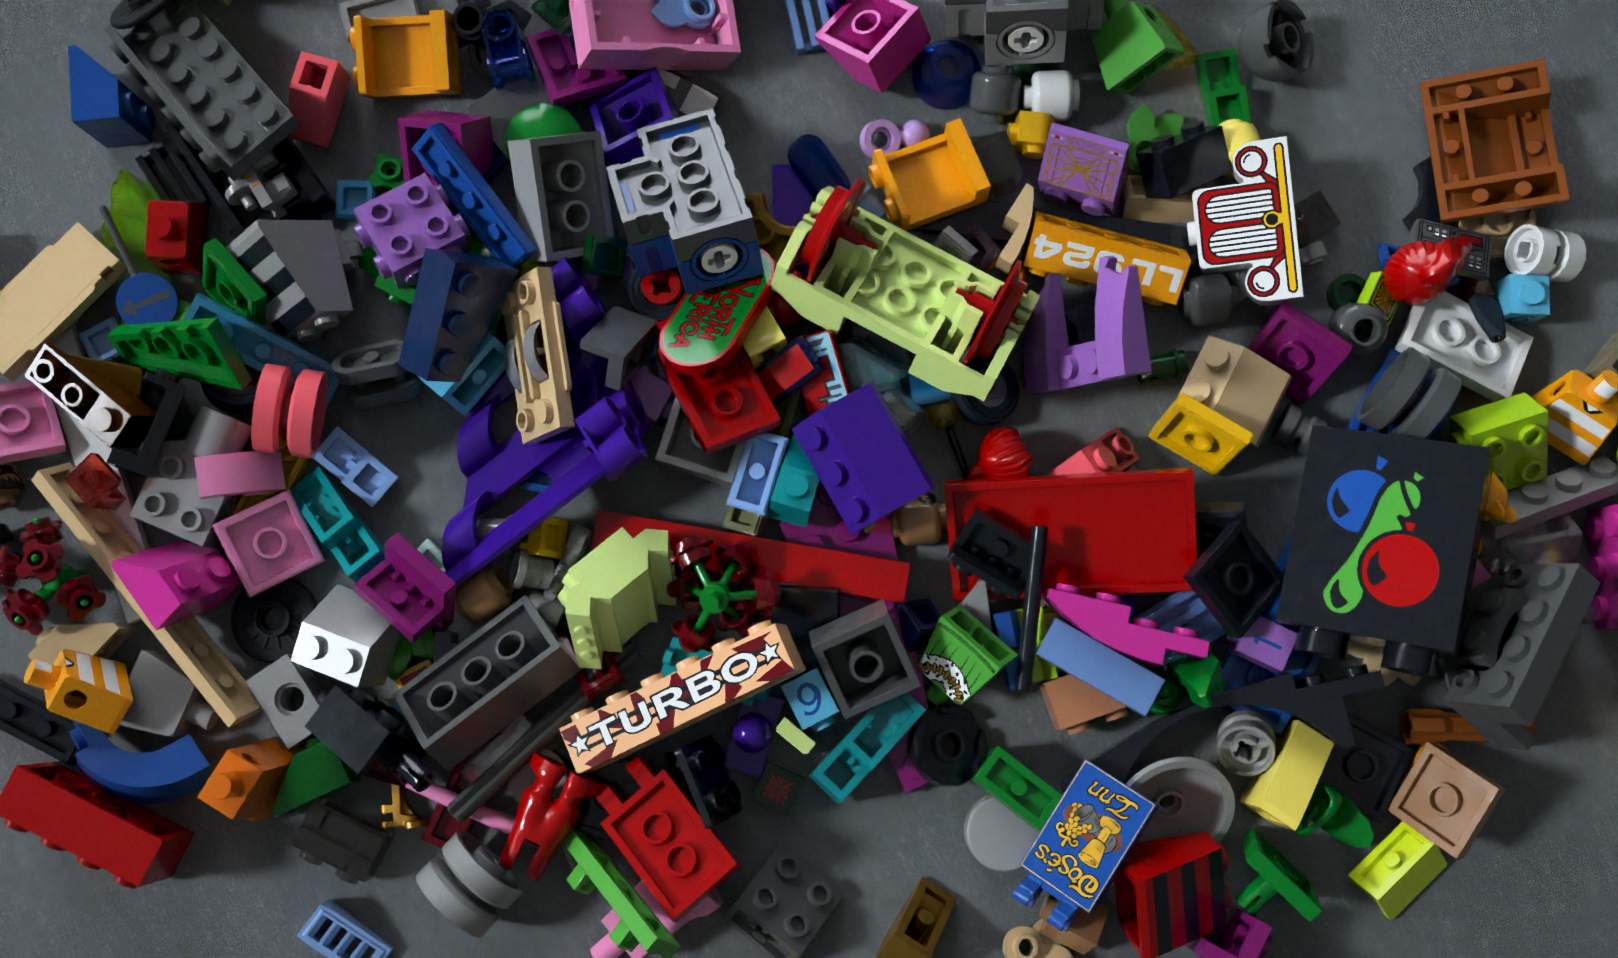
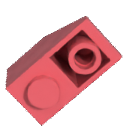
M301 51L289 86V110L301 125L289 135L291 139L325 149L329 148L352 79L339 61Z
M1115 427L1049 472L1048 475L1123 471L1140 458L1134 451V446L1130 439L1123 435L1118 427Z

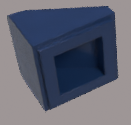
M929 598L908 601L905 604L899 603L897 611L908 651L926 649L941 614Z

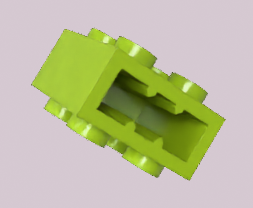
M1525 392L1450 416V433L1447 435V442L1490 447L1494 465L1493 471L1507 491L1547 478L1548 410Z

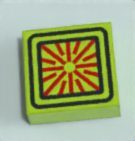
M1371 272L1357 303L1375 306L1383 313L1387 326H1389L1400 302L1393 299L1392 295L1386 290L1387 287L1383 283V272Z

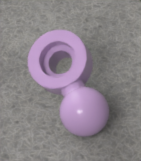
M879 119L864 126L860 134V146L863 152L872 158L873 151L880 148L883 154L886 155L897 151L900 145L908 147L930 139V131L923 121L916 119L907 121L901 129H898L889 120ZM875 133L880 134L883 138V143L880 147L873 143Z

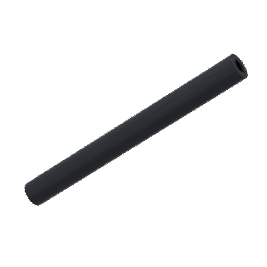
M1032 525L1015 682L1016 689L1029 691L1032 688L1048 527L1041 525Z

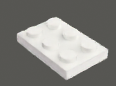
M1444 291L1435 300L1412 307L1394 350L1402 353L1407 348L1413 347L1430 358V368L1432 370L1440 367L1445 368L1462 379L1461 385L1496 402L1511 397L1534 337L1505 323L1506 338L1501 342L1492 343L1475 320L1469 303Z

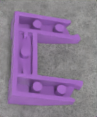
M1104 256L1099 259L1095 299V340L1070 347L1060 274L1050 273L1047 275L1045 286L1039 293V300L1026 323L1024 335L1026 396L1054 393L1152 372L1137 266H1126L1121 274L1116 271V257Z

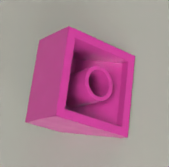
M847 0L814 36L816 41L856 81L880 93H883L932 40L919 7L904 0Z
M178 540L116 559L110 564L155 630L218 608L241 584L239 577L220 550Z

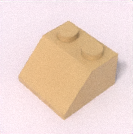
M1209 335L1179 395L1182 392L1253 433L1248 445L1258 448L1292 377L1248 348Z

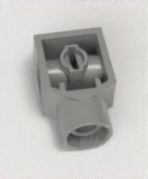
M200 405L185 439L163 442L150 474L129 516L202 547L220 550L222 544L212 525L232 516L243 494L201 500L194 457L243 452L251 436V426Z

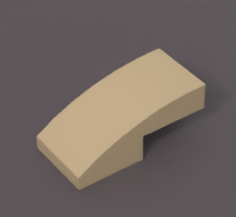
M1026 183L1010 208L1002 225V228L1013 235L999 255L995 268L1007 275L1018 257L1031 222L1034 187Z

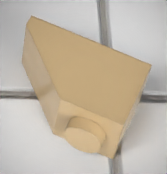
M123 623L56 625L44 631L35 642L37 646L27 656L31 660L36 659L53 665L60 651L68 649L108 659L136 629L131 624Z

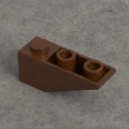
M49 343L43 345L24 375L109 448H139L146 439L156 416V412L131 391Z

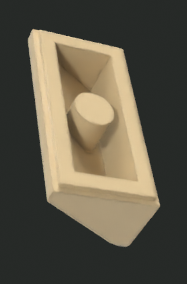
M1128 175L1121 194L1122 218L1154 223L1193 222L1195 220L1192 194L1195 190L1201 189V185L1172 199L1147 198L1141 175Z

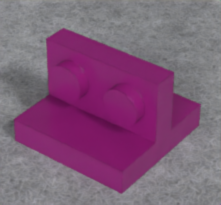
M1284 301L1282 304L1273 307L1260 331L1246 348L1290 374L1292 379L1285 393L1304 405L1349 355L1353 346Z
M396 533L385 542V559L354 584V592L412 643L433 625L440 631H444L454 622L456 582L399 533Z
M1235 908L1218 944L1202 936L1185 944V946L1202 958H1263L1271 945L1272 937L1269 934L1273 927Z

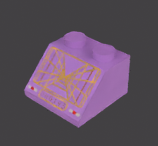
M1052 122L1038 177L1039 193L1044 195L1043 197L1047 201L1057 205H1065L1067 202L1081 206L1084 212L1094 216H1102L1104 213L1114 216L1129 175V144Z

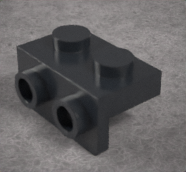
M976 506L952 543L948 559L964 575H975L985 581L988 587L997 595L1002 597L1010 596L1018 600L1023 593L1026 583L1030 538Z

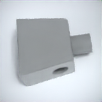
M141 650L129 676L133 702L122 719L120 726L169 737L186 736L193 724L205 730H211L216 724L219 715L210 704L203 702L205 698L176 661L160 651Z

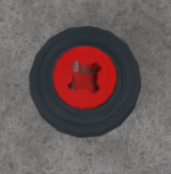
M678 267L665 271L663 269L660 272L639 278L635 268L628 280L627 297L633 311L658 320V322L670 317L685 294ZM667 283V286H666V287H661V288H658V287H657V285H658V286H661V285H665V284Z

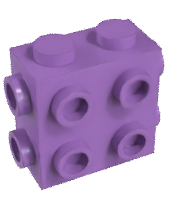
M426 173L353 209L358 221V225L354 226L353 229L364 248L372 246L377 254L373 261L384 280L391 277L398 289L407 285H417L425 248L469 253L466 237L470 236V231L460 214L455 216L451 214L447 207L450 205V201L443 187L440 184L433 186Z

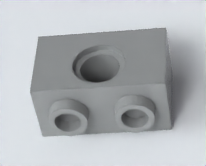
M285 654L245 682L287 749L302 748L305 746V741L316 737L305 725L330 692L327 690L322 691L315 680V677L318 676L317 671L290 661L292 654ZM297 688L304 695V703L298 710L292 706L290 700L292 692Z

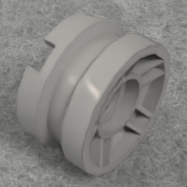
M1241 710L1229 714L1220 723L1218 729L1216 752L1219 761L1225 768L1229 767L1235 770L1237 775L1242 776L1259 775L1268 770L1274 762L1276 752L1274 726L1267 717L1255 711ZM1240 741H1244L1250 747H1243L1240 745Z

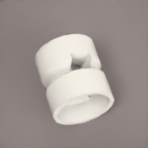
M1528 224L1514 230L1508 238L1504 259L1506 267L1513 274L1549 276L1551 282L1564 283L1574 279L1582 270L1586 260V246L1580 235L1558 229L1552 230L1547 227Z

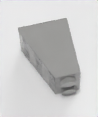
M257 219L226 247V250L267 294L265 316L278 334L286 338H297L298 342L315 341L320 339L322 333L327 329L338 326L340 320L353 311L332 220Z

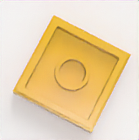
M1182 392L1156 422L1148 437L1213 476H1217L1249 444L1253 433Z

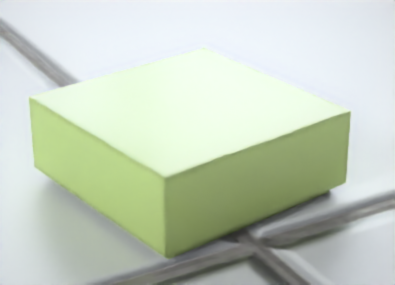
M786 716L776 727V732L803 754H808L816 744L814 739Z

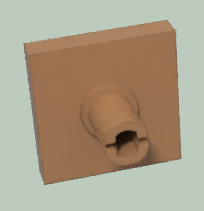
M1427 741L1388 807V811L1454 858L1464 859L1506 789L1437 743Z

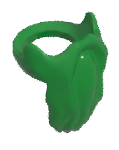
M1317 783L1302 820L1295 831L1299 835H1308L1322 828L1337 841L1355 848H1370V843L1373 841L1374 836L1370 821L1358 806L1337 787ZM1312 820L1314 824L1307 827L1309 822Z

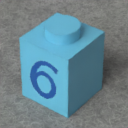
M1509 274L1491 285L1495 293L1493 298L1499 304L1505 323L1531 325L1550 315L1549 276Z
M818 668L781 686L802 730L811 726L813 732L816 733L835 723L832 715L839 712Z

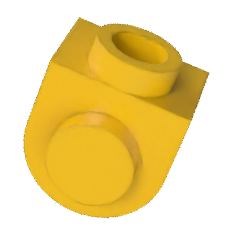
M1020 110L1014 123L1009 122L1006 146L1012 147L1011 152L1022 153L1024 158H1043L1052 122L1055 123L1054 117L1043 112Z

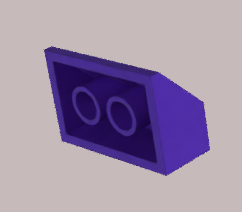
M874 381L818 410L792 428L793 433L851 535L877 524L935 488Z

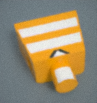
M1571 370L1531 396V398L1548 410V444L1583 466L1588 463L1618 423V374L1611 370H1604L1595 379L1590 378L1579 370Z
M64 649L60 651L53 665L33 659L24 676L25 684L44 689L46 708L50 712L113 735L133 702L126 665L115 660Z

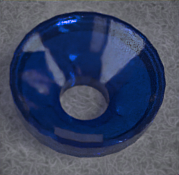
M939 40L929 44L919 53L913 65L912 84L919 98L927 105L940 110H954L970 102L972 76L977 71H981L978 57L967 45L954 40ZM943 58H953L958 62L960 70L956 75L946 77L939 73L937 63Z

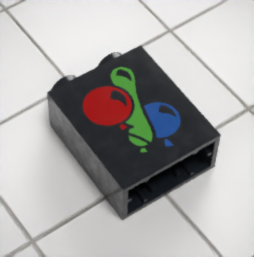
M1320 425L1312 426L1276 620L1285 628L1298 632L1295 651L1322 658L1346 661L1349 641L1384 647L1381 662L1382 668L1423 677H1435L1438 658L1454 661L1460 660L1494 467L1490 447Z

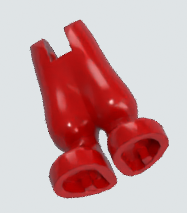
M534 752L530 759V766L536 776V781L533 785L528 786L521 796L514 824L502 851L499 865L510 870L515 860L520 856L524 842L539 847V849L530 861L525 878L537 883L557 849L577 823L580 816V801L595 797L602 788L603 783L589 775L577 774L576 770H570L559 798L554 800L552 794L564 776L567 766L547 755Z

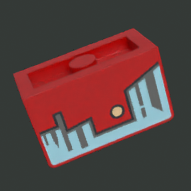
M831 329L787 342L789 349L798 343L814 367L813 370L798 380L809 417L818 410L851 393L834 332Z

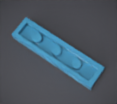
M200 293L195 296L183 320L218 317L234 348L243 357L244 364L262 372L265 364L268 363L289 366L294 376V384L298 375L304 369L327 372V405L329 404L340 383L333 371L331 360Z

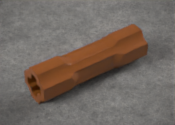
M1408 708L1404 710L1401 720V732L1407 745H1426L1427 741L1435 742L1438 745L1447 742L1489 743L1458 713H1448L1440 709ZM1534 720L1532 726L1521 725L1533 737H1536V720Z

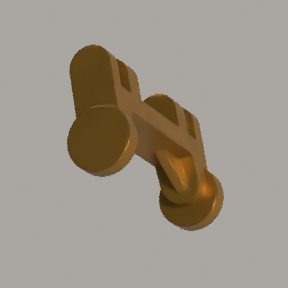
M391 784L392 804L379 806L380 814L393 813V820L380 821L381 828L401 826L403 828H417L428 826V819L420 820V816L416 815L406 803L405 784L402 787Z

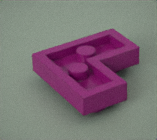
M563 26L526 36L528 49L553 106L560 107L604 94L627 82V77L623 70L578 69L577 57Z

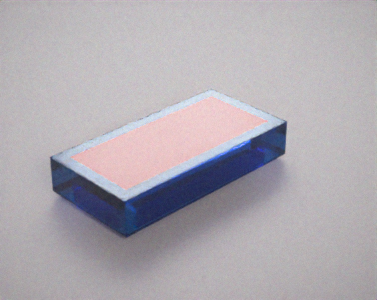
M802 335L791 341L755 369L775 407L826 369V367L805 336Z

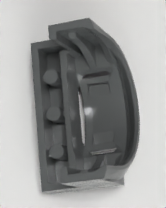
M1580 563L1512 564L1505 576L1487 579L1472 589L1460 660L1443 659L1445 681L1448 688L1444 701L1468 721L1492 746L1523 750L1530 749L1535 737L1521 725L1532 726L1580 624L1591 622L1595 610L1590 604L1600 582ZM1525 604L1520 612V619L1510 639L1504 644L1503 653L1497 661L1498 648L1505 627L1518 609ZM1475 665L1490 668L1486 671L1465 669L1464 666Z

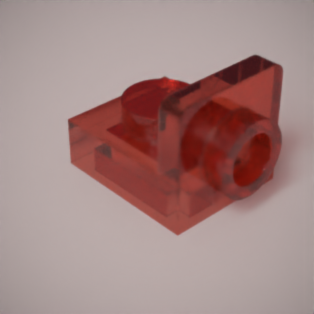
M90 453L64 479L90 509L116 510L127 499L117 488L121 483V478L97 453Z

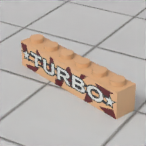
M771 620L760 622L748 629L749 636L737 642L735 638H729L712 646L713 653L702 659L696 655L680 661L676 664L678 671L670 675L664 676L663 673L652 675L640 682L642 688L629 694L628 690L620 691L605 699L607 705L596 711L593 707H589L571 715L572 722L559 728L577 774L598 771L805 671L806 668L787 625L772 624Z

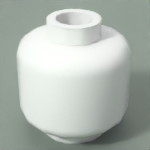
M1066 70L1036 71L1031 77L1030 85H1023V109L1050 114L1054 117L1055 121H1067L1070 119L1073 111L1079 110V80H1073L1071 73Z

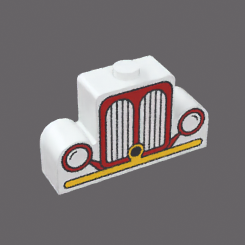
M1287 136L1245 143L1237 149L1233 156V173L1239 184L1198 189L1193 192L1192 200L1195 221L1187 222L1189 246L1197 245L1201 272L1204 274L1249 269L1245 278V289L1252 302L1258 305H1278L1284 301L1288 303L1303 302L1304 295Z

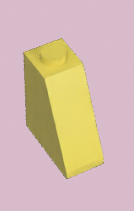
M1289 720L1282 734L1276 738L1274 762L1268 770L1259 775H1253L1238 802L1270 823L1296 831L1334 743L1324 737L1322 732L1303 720L1302 722L1299 720Z

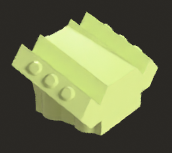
M621 527L568 569L567 574L562 580L564 584L563 589L557 598L566 608L565 615L579 668L602 669L603 651L622 653L623 644L650 622L658 623V605L677 606V598L670 597L666 590L668 583L677 579L675 565H671L669 562L673 557V551L671 550L668 530L644 529L636 537L632 538Z

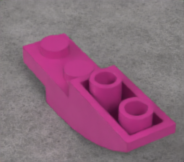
M1061 583L1056 584V589L1049 588L1044 590L1043 599L1070 626L1123 656L1151 665H1163L1165 651L1193 658H1207L1210 641L1198 639V631L1174 627L1173 633L1157 630L1158 622L1135 617L1133 624H1130L1128 621L1131 607L1121 605V597L1097 592L1096 599L1080 595L1081 588Z

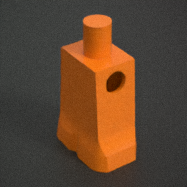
M276 737L228 749L197 798L232 820L264 821L272 814L274 802L292 757L298 751L287 749L284 742Z

